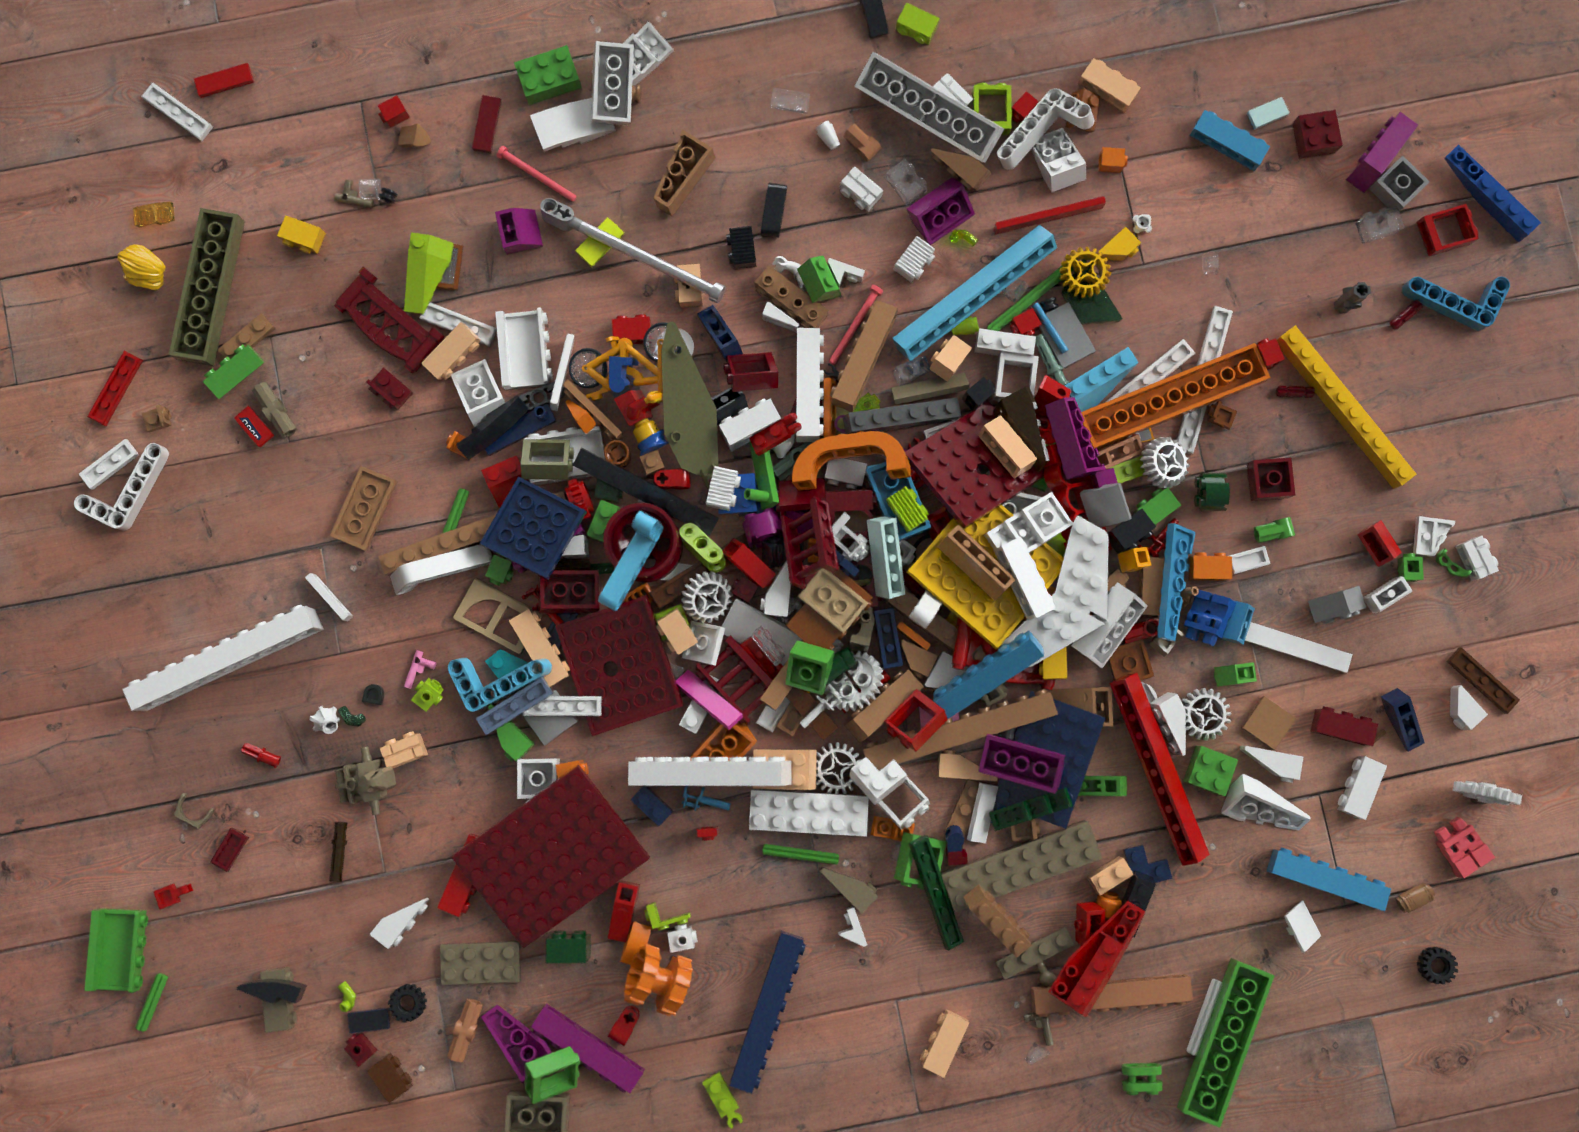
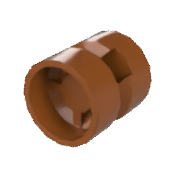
M613 440L606 445L604 455L607 461L621 468L626 467L630 463L631 452L624 442Z

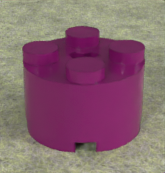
M767 508L763 510V513L756 515L755 513H750L744 516L745 521L742 523L750 548H753V545L761 548L763 545L762 541L769 540L772 536L783 537L779 513L774 511V508Z

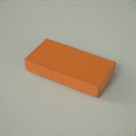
M902 621L896 626L899 632L920 648L927 651L931 646L928 641Z

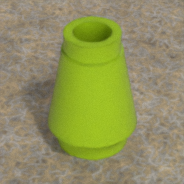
M970 316L952 329L953 335H974L979 330L977 317L972 318Z

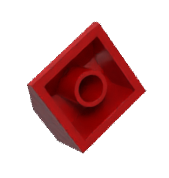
M517 455L481 470L499 508L502 506L518 476L522 478L521 459Z

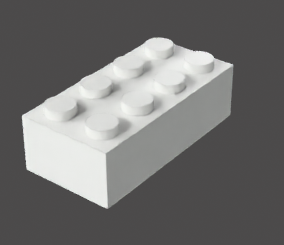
M595 42L591 122L629 125L631 123L634 45Z
M1117 582L1108 592L1107 620L1096 614L1093 615L1094 618L1105 624L1073 642L1071 646L1093 663L1103 668L1148 606L1136 594Z

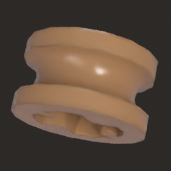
M632 85V102L635 100L638 103L641 102V86L639 85L636 88Z

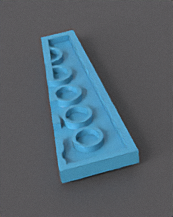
M1175 523L1168 524L1166 532L1161 605L1159 608L1160 616L1157 628L1158 638L1167 641L1176 640L1183 603L1181 591L1186 587L1184 575L1185 572L1189 571L1190 565L1187 563L1188 555L1192 554L1196 533Z

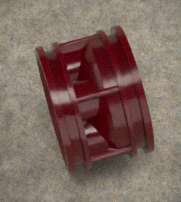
M634 503L618 510L608 521L603 536L604 550L609 561L616 567L623 552L632 540L624 537L625 529L632 526L633 520L640 511L651 516L663 526V531L648 556L654 557L656 563L649 569L643 566L635 581L643 583L659 581L668 576L680 562L683 552L682 538L678 527L664 510L648 503ZM662 539L670 541V546L666 551L658 550V543Z

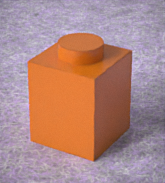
M1102 147L1099 153L1098 172L1121 173L1123 168L1127 166L1128 161L1125 149Z

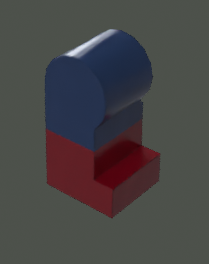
M957 825L949 826L945 832L948 866L968 864L966 849H962L964 844L962 829Z

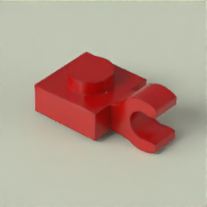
M174 883L153 891L159 910L181 902L179 896L192 892L193 888L191 884L176 888Z

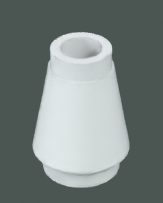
M825 121L816 127V134L830 150L840 145L833 124Z

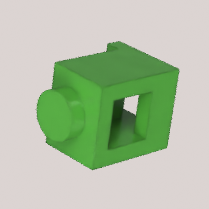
M1414 553L1403 554V557L1398 558V577H1404L1407 582L1424 580L1423 557H1415Z

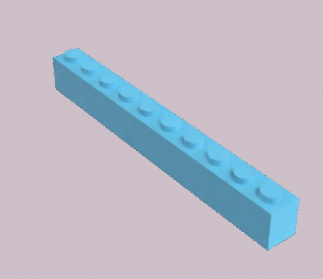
M1038 225L894 336L892 339L898 351L909 361H912L1057 249L1054 235L1041 225Z

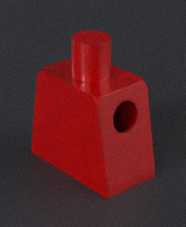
M1045 375L1034 398L1037 404L1035 413L1047 416L1045 405L1069 397L1071 390Z

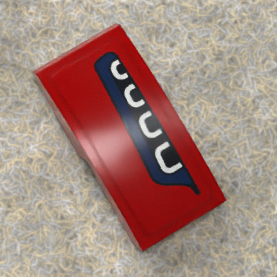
M249 405L234 417L260 448L275 436Z

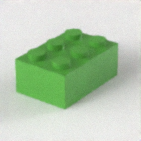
M567 45L514 62L529 105L582 88Z

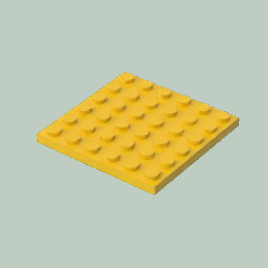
M1001 505L963 530L999 563L992 546L984 535L1014 515ZM953 518L910 567L907 573L997 650L1025 617V614L1011 585L994 601L937 547L959 525ZM1044 543L1030 552L1029 555L1035 561L1036 569L1043 578L1047 590L1059 576L1064 558L1047 543Z

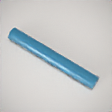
M1035 303L1032 308L1062 354L1067 352L1069 349L1039 303Z

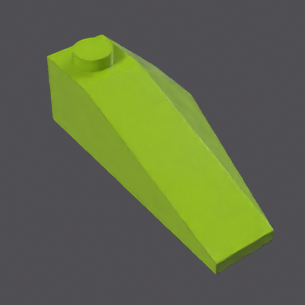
M411 232L408 249L404 312L424 315L434 296L433 293L438 283L441 282L446 268L451 263L454 243L432 235Z

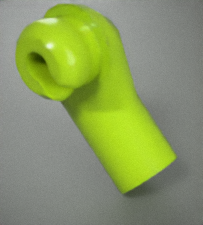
M344 981L338 986V989L344 995L339 1007L342 1012H348L354 1007L356 994L349 984Z

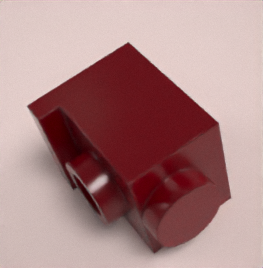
M363 1032L358 1036L356 1034L352 1035L346 1041L347 1046L344 1048L357 1067H360L378 1051ZM355 1046L360 1048V1053L355 1049Z

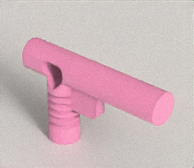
M416 650L404 687L411 689L416 673L422 674L425 667L434 670L436 662L422 658L424 652ZM417 657L420 659L419 663H416Z

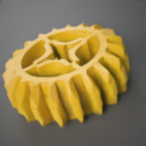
M1079 247L1077 252L1073 249L1070 255L1067 254L1065 260L1061 262L1062 268H1060L1059 272L1062 275L1060 280H1066L1063 283V287L1069 286L1068 292L1074 290V296L1081 293V298H1084L1086 293L1089 298L1093 296V293L1098 295L1100 290L1106 288L1105 284H1108L1110 281L1108 277L1111 276V272L1107 270L1111 266L1105 264L1108 258H1101L1103 252L1097 255L1096 248L1092 252H1090L1089 247H1086L1084 251ZM1078 260H1089L1090 262L1083 263L1082 261ZM1095 265L1099 270V278L1097 277V274L1094 272ZM1071 266L1077 274L1076 279L1072 277ZM1090 267V269L1088 270V273H1086V274H1084L1082 277H1080V276L1082 275V272H1084L1085 270H1087V269ZM1088 282L1089 284L1092 283V285H1082L1080 283Z

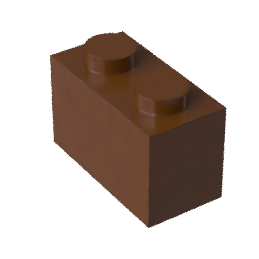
M392 1053L367 1070V1073L388 1104L413 1086L410 1075L407 1072L404 1073L400 1067V1060L395 1055L393 1056Z

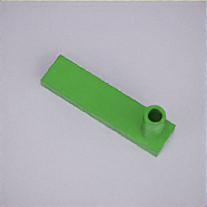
M749 442L758 490L747 488L744 492V498L760 502L762 510L773 508L779 503L770 451L758 456L751 442Z

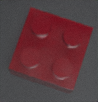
M1336 110L1299 115L1292 123L1299 159L1335 154L1343 146Z
M1291 457L1253 460L1247 463L1251 501L1289 499L1296 495Z

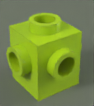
M428 677L425 682L421 680L414 690L417 692L411 701L427 712L432 704L436 706L443 698L441 693L444 689L437 680H431Z

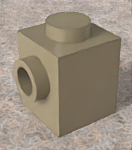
M1003 683L980 699L989 707L1005 698L1008 689L1005 683Z

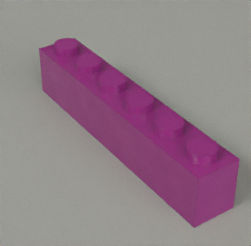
M549 1004L543 1007L531 1026L536 1035L542 1038L545 1036L551 1040L550 1044L558 1049L560 1047L563 1049L571 1047L573 1052L578 1054L585 1068L590 1071L594 1069L600 1073L599 1076L607 1082L612 1081L616 1084V1088L623 1093H626V1091L631 1093L645 1070Z

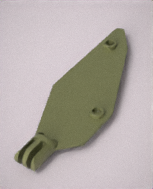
M670 321L666 327L661 349L664 434L680 467L702 477L709 492L710 485L707 480L712 479L714 466L718 467L717 410L676 323ZM676 346L681 347L679 353L674 352Z

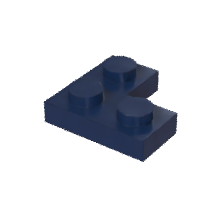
M836 550L837 560L841 565L839 567L840 570L848 577L850 574L855 577L860 570Z
M1144 845L1123 849L1126 862L1132 872L1135 870L1152 876L1155 883L1172 879L1167 859L1148 863Z

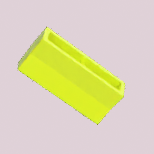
M608 217L598 227L619 239L624 236V232ZM588 237L575 251L592 268L612 247Z

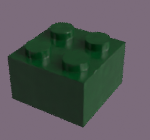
M564 930L554 931L546 939V963H587L591 958V934H586L584 930H577L572 934H566Z

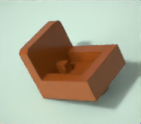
M1217 401L1215 404H1211L1207 414L1210 415L1208 422L1229 430L1237 411L1222 405V401Z

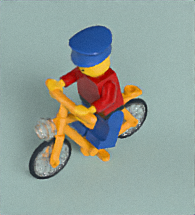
M665 322L652 325L645 333L643 340L646 354L651 360L658 363L657 366L634 349L630 339H619V337L614 336L605 338L606 342L611 343L612 349L601 354L595 349L584 348L577 351L569 362V374L575 384L587 389L602 385L600 390L587 394L586 397L588 399L591 398L592 401L603 398L602 394L610 391L614 392L612 396L627 424L636 427L633 430V434L638 442L637 448L641 451L640 456L669 444L665 440L664 429L659 431L655 421H649L653 417L651 410L659 406L660 402L663 401L661 349L668 324ZM676 346L674 348L675 353H679L681 351V347ZM609 361V375L606 377V374H607V363H606V362ZM640 362L656 376L644 378L642 373L633 368V366H638ZM658 384V391L649 392L646 398L639 387Z

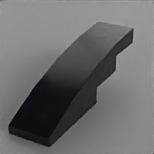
M860 0L864 17L867 20L870 38L889 33L882 0Z
M518 395L488 413L486 415L487 420L471 429L472 434L458 442L457 448L470 460L507 432L529 410L528 406Z

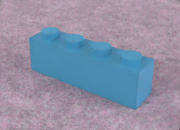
M1206 110L1201 114L1190 133V136L1253 171L1259 167L1270 148L1264 140L1251 136L1248 131L1240 130L1230 121L1222 120L1214 112Z

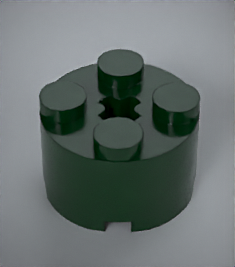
M1201 473L1195 477L1194 484L1195 488H1197V495L1194 497V505L1199 507L1201 512L1227 510L1224 506L1229 505L1230 487L1229 483H1225L1224 478H1228L1226 473Z

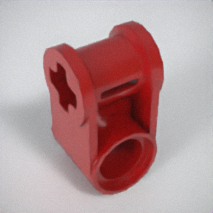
M682 468L659 470L654 475L655 485L662 489L682 490L691 488L690 472ZM661 476H664L665 479L668 480H665V484H661V482L657 479H660Z
M633 1005L625 1007L607 1037L625 1046L640 1017L639 1009ZM632 1013V1018L630 1020L627 1019L628 1014Z

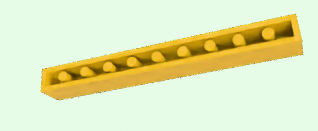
M1296 325L1277 339L1283 354L1309 386L1314 387L1317 396L1393 489L1404 485L1417 475Z

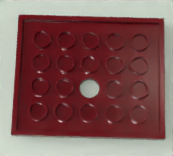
M990 402L985 403L977 410L970 412L905 451L910 466L963 529L1044 478V469L1041 472H1037L1033 466L1023 474L1013 478L978 436L983 426L996 418L993 411L995 408ZM977 466H987L990 474L988 476L985 474L980 475L976 470Z
M647 595L622 603L617 611L607 608L555 626L578 696H602L601 716H585L592 736L684 706L661 635L656 627L657 623ZM608 661H613L618 666V672L614 676H609L604 672V666Z

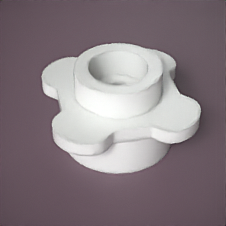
M1135 215L1132 218L1134 222L1133 231L1135 233L1143 231L1149 233L1152 230L1150 215Z

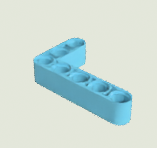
M642 511L636 515L632 523V528L636 533L598 599L599 603L614 611H617L663 531V526L658 520Z
M468 658L454 659L448 664V671L466 709L472 712L487 708L490 704H494L532 684L541 677L547 676L552 670L551 662L542 658L531 661L483 687L472 662ZM459 663H460L461 666H462V670H461V671H460V669H459ZM538 664L542 667L541 672L538 670ZM522 673H524L526 676L525 681L522 678ZM467 681L470 683V688L467 686ZM507 681H508L509 684H510V688H509V689H508L507 686H506V682H507ZM491 690L494 692V697L491 696ZM475 698L478 700V706L475 703Z

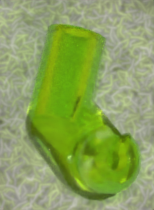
M955 229L949 236L950 241L953 243H957L959 239H964L972 247L978 242V238L965 229Z

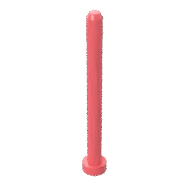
M505 146L500 147L496 157L499 159L505 158L568 200H576L575 194L507 152L508 148Z
M872 285L870 287L871 293L831 356L829 363L833 366L842 355L876 297L882 295L883 290L878 286Z

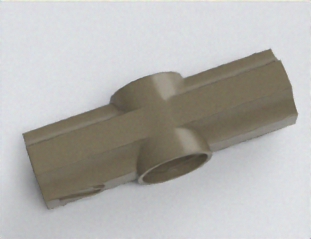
M264 382L256 385L252 392L261 404L264 415L274 424L282 438L293 435L298 429L288 416L285 405L275 396L268 383Z

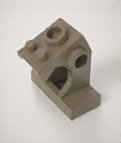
M872 607L866 611L863 610L858 615L860 618L856 623L860 628V632L857 635H851L849 643L850 651L855 654L858 651L862 654L868 652L875 622Z

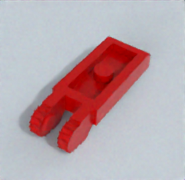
M796 413L784 416L783 419L749 438L758 456L791 438L793 434L802 429L799 422L787 428V425L793 423L798 418Z

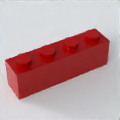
M469 834L464 846L478 837V835ZM457 864L437 908L460 917L463 913H467L471 904L468 902L470 896H474L477 889Z

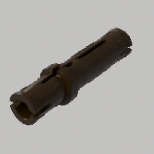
M335 822L334 837L331 840L333 850L330 882H342L344 851L348 841L346 840L347 822Z

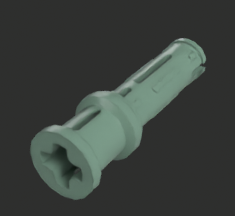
M1040 334L1036 336L1035 344L1047 367V376L1064 386L1070 383L1062 372L1063 367L1058 365L1045 335Z

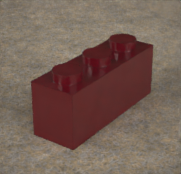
M1325 706L1322 709H1315L1310 732L1363 746H1374L1378 724L1373 723L1371 718L1360 716V719L1354 718L1352 713L1344 711L1341 714L1335 713V709Z

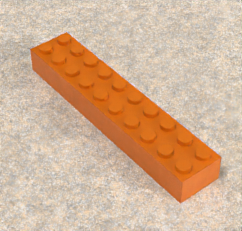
M1253 343L1081 412L1084 418L1082 424L1090 431L1092 436L1090 442L1093 449H1099L1262 384L1271 377L1256 343Z

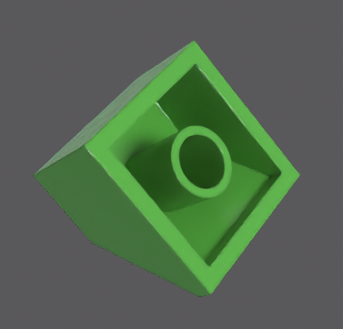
M824 256L809 258L797 268L813 303L841 296Z
M797 640L789 654L785 685L823 695L832 669L834 651Z

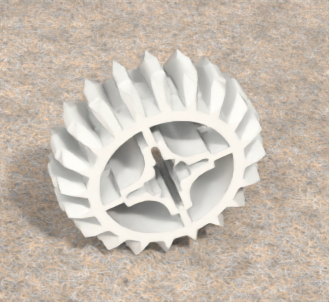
M1159 437L1151 440L1149 444L1144 446L1145 450L1141 452L1144 457L1140 459L1143 465L1140 468L1145 470L1143 475H1148L1147 481H1152V485L1159 488H1172L1179 485L1185 479V475L1189 473L1186 468L1190 465L1186 462L1189 458L1185 456L1187 451L1182 450L1183 444H1177V440H1172L1171 437ZM1160 449H1163V453H1158ZM1167 472H1172L1169 477L1166 476Z
M703 571L702 576L696 574L695 580L690 578V585L685 584L687 591H682L685 597L681 599L685 603L683 609L687 610V615L692 616L695 621L711 623L713 618L715 620L719 619L718 615L725 616L723 612L725 609L730 610L727 604L733 603L729 598L733 596L730 591L731 585L727 584L728 580L723 578L722 575L715 574L712 571L708 574L706 571ZM719 588V598L717 599V589ZM696 595L698 596V600H697V602H696V603H697V606H695V596H696ZM702 595H705V596L708 595L709 597L712 598V600L709 599V598L706 599V598L703 597Z
M1201 688L1200 692L1198 689H1195L1193 694L1187 693L1188 699H1182L1186 710V731L1190 729L1189 736L1195 735L1198 740L1201 737L1203 740H1208L1209 736L1211 739H1216V734L1218 736L1222 735L1221 729H1228L1224 723L1231 722L1230 719H1226V716H1230L1232 713L1226 712L1230 705L1223 704L1226 701L1225 697L1219 699L1221 693L1216 692L1214 694L1213 689H1209L1207 692L1206 688ZM1205 698V702L1202 703L1200 708L1192 707L1197 700ZM1211 702H1213L1216 705L1218 714L1213 712V704ZM1205 711L1206 714L1212 717H1204V715L1198 712ZM1191 714L1197 718L1198 727L1192 722ZM1210 720L1217 721L1211 729L1204 730V727L1207 726Z
M836 742V748H833L832 744L829 743L828 747L830 750L827 751L825 747H821L824 753L821 755L819 752H816V755L820 757L819 760H816V777H819L816 785L822 782L821 790H824L826 786L829 787L828 794H831L832 789H835V794H839V789H842L843 794H846L845 787L848 786L852 791L853 787L850 784L852 782L855 785L857 784L852 778L844 782L843 772L854 767L861 759L855 760L859 753L857 752L852 755L853 747L847 751V744L845 743L842 749L839 748V742ZM835 752L846 754L851 761L840 763ZM830 754L831 766L821 770L824 758ZM834 759L836 763H839V765H847L846 767H843V769L840 770V779L839 775L836 774V772H827L834 768ZM835 775L839 785L828 783L823 776Z

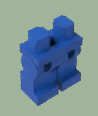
M1199 590L1198 595L1194 596L1192 607L1184 623V626L1187 627L1185 637L1197 642L1200 633H1204L1202 643L1214 647L1217 639L1223 638V632L1227 627L1228 619L1232 616L1236 602L1228 597L1217 594L1213 595L1212 593Z

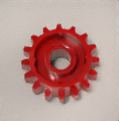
M577 478L569 480L568 486L565 487L569 502L587 512L583 520L592 517L591 512L595 511L584 481L578 482Z

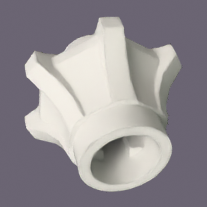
M320 706L316 714L309 718L314 723L312 729L316 732L323 731L326 734L334 733L340 721V718L336 717L337 708L334 706L332 708Z

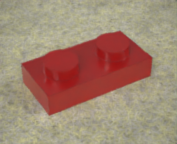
M718 826L699 827L697 829V837H702V841L714 840V836L719 834Z

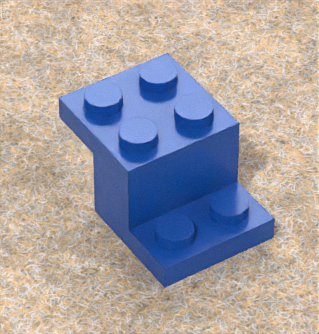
M755 473L738 474L741 480L739 488L734 490V495L737 496L735 506L731 507L730 511L718 509V514H738L741 517L750 513H755V515L763 513L760 502L744 498V492L747 488L758 490Z

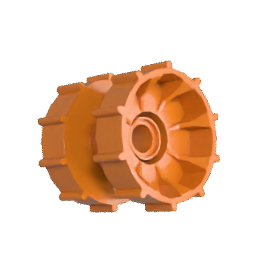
M648 944L645 946L641 945L633 957L623 989L624 1001L637 1006L639 1004L643 1005L648 995L652 992L657 994L655 1000L656 1012L667 1016H675L681 1005H683L688 988L690 987L693 971L692 960L680 955L677 957L672 956L667 967L662 968L659 967L661 960L660 948Z

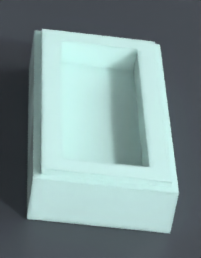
M1282 97L1247 112L1254 130L1290 114Z

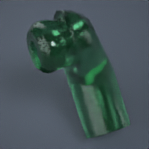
M346 706L337 710L344 722L349 726L359 727L366 721L363 714H351Z

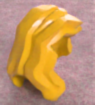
M134 244L129 245L117 254L118 262L121 264L125 274L123 277L129 284L157 290L163 285V273L166 267L150 250L144 246Z

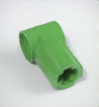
M1291 517L1254 527V537L1258 543L1295 536Z

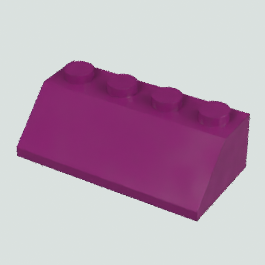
M987 734L978 772L1056 793L1062 777L1065 755Z

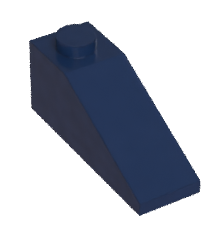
M714 305L697 313L726 363L727 356L743 354L738 340Z
M1398 688L1381 696L1385 712L1405 750L1409 752L1424 744L1411 697Z

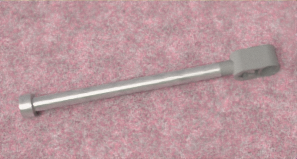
M547 198L541 202V214L545 222L563 231L575 229L709 295V300L717 304L723 298L726 286L718 282L713 285L574 217L572 208L554 199Z

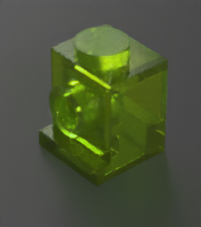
M868 392L859 399L854 412L879 409V403L881 402L875 394L871 395ZM869 402L871 406L865 408L863 404Z

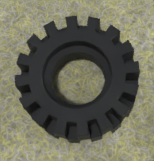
M1439 947L1427 948L1428 951L1423 950L1421 952L1423 956L1419 955L1418 957L1421 961L1417 962V965L1420 966L1418 971L1422 973L1421 976L1427 981L1438 985L1452 982L1450 978L1455 979L1454 972L1458 973V969L1455 968V966H1458V962L1454 961L1456 957L1451 955L1450 951ZM1436 958H1440L1444 962V969L1440 973H1434L1431 969V963Z
M406 984L393 991L389 997L391 999L388 1001V1004H390L388 1009L392 1011L391 1016L397 1017L396 1020H402V1022H411L417 1019L424 1012L423 1010L426 1009L425 1003L427 998H424L426 994L421 992L422 988H417L415 984ZM406 995L411 996L415 1001L414 1008L409 1011L404 1010L400 1004L402 997Z

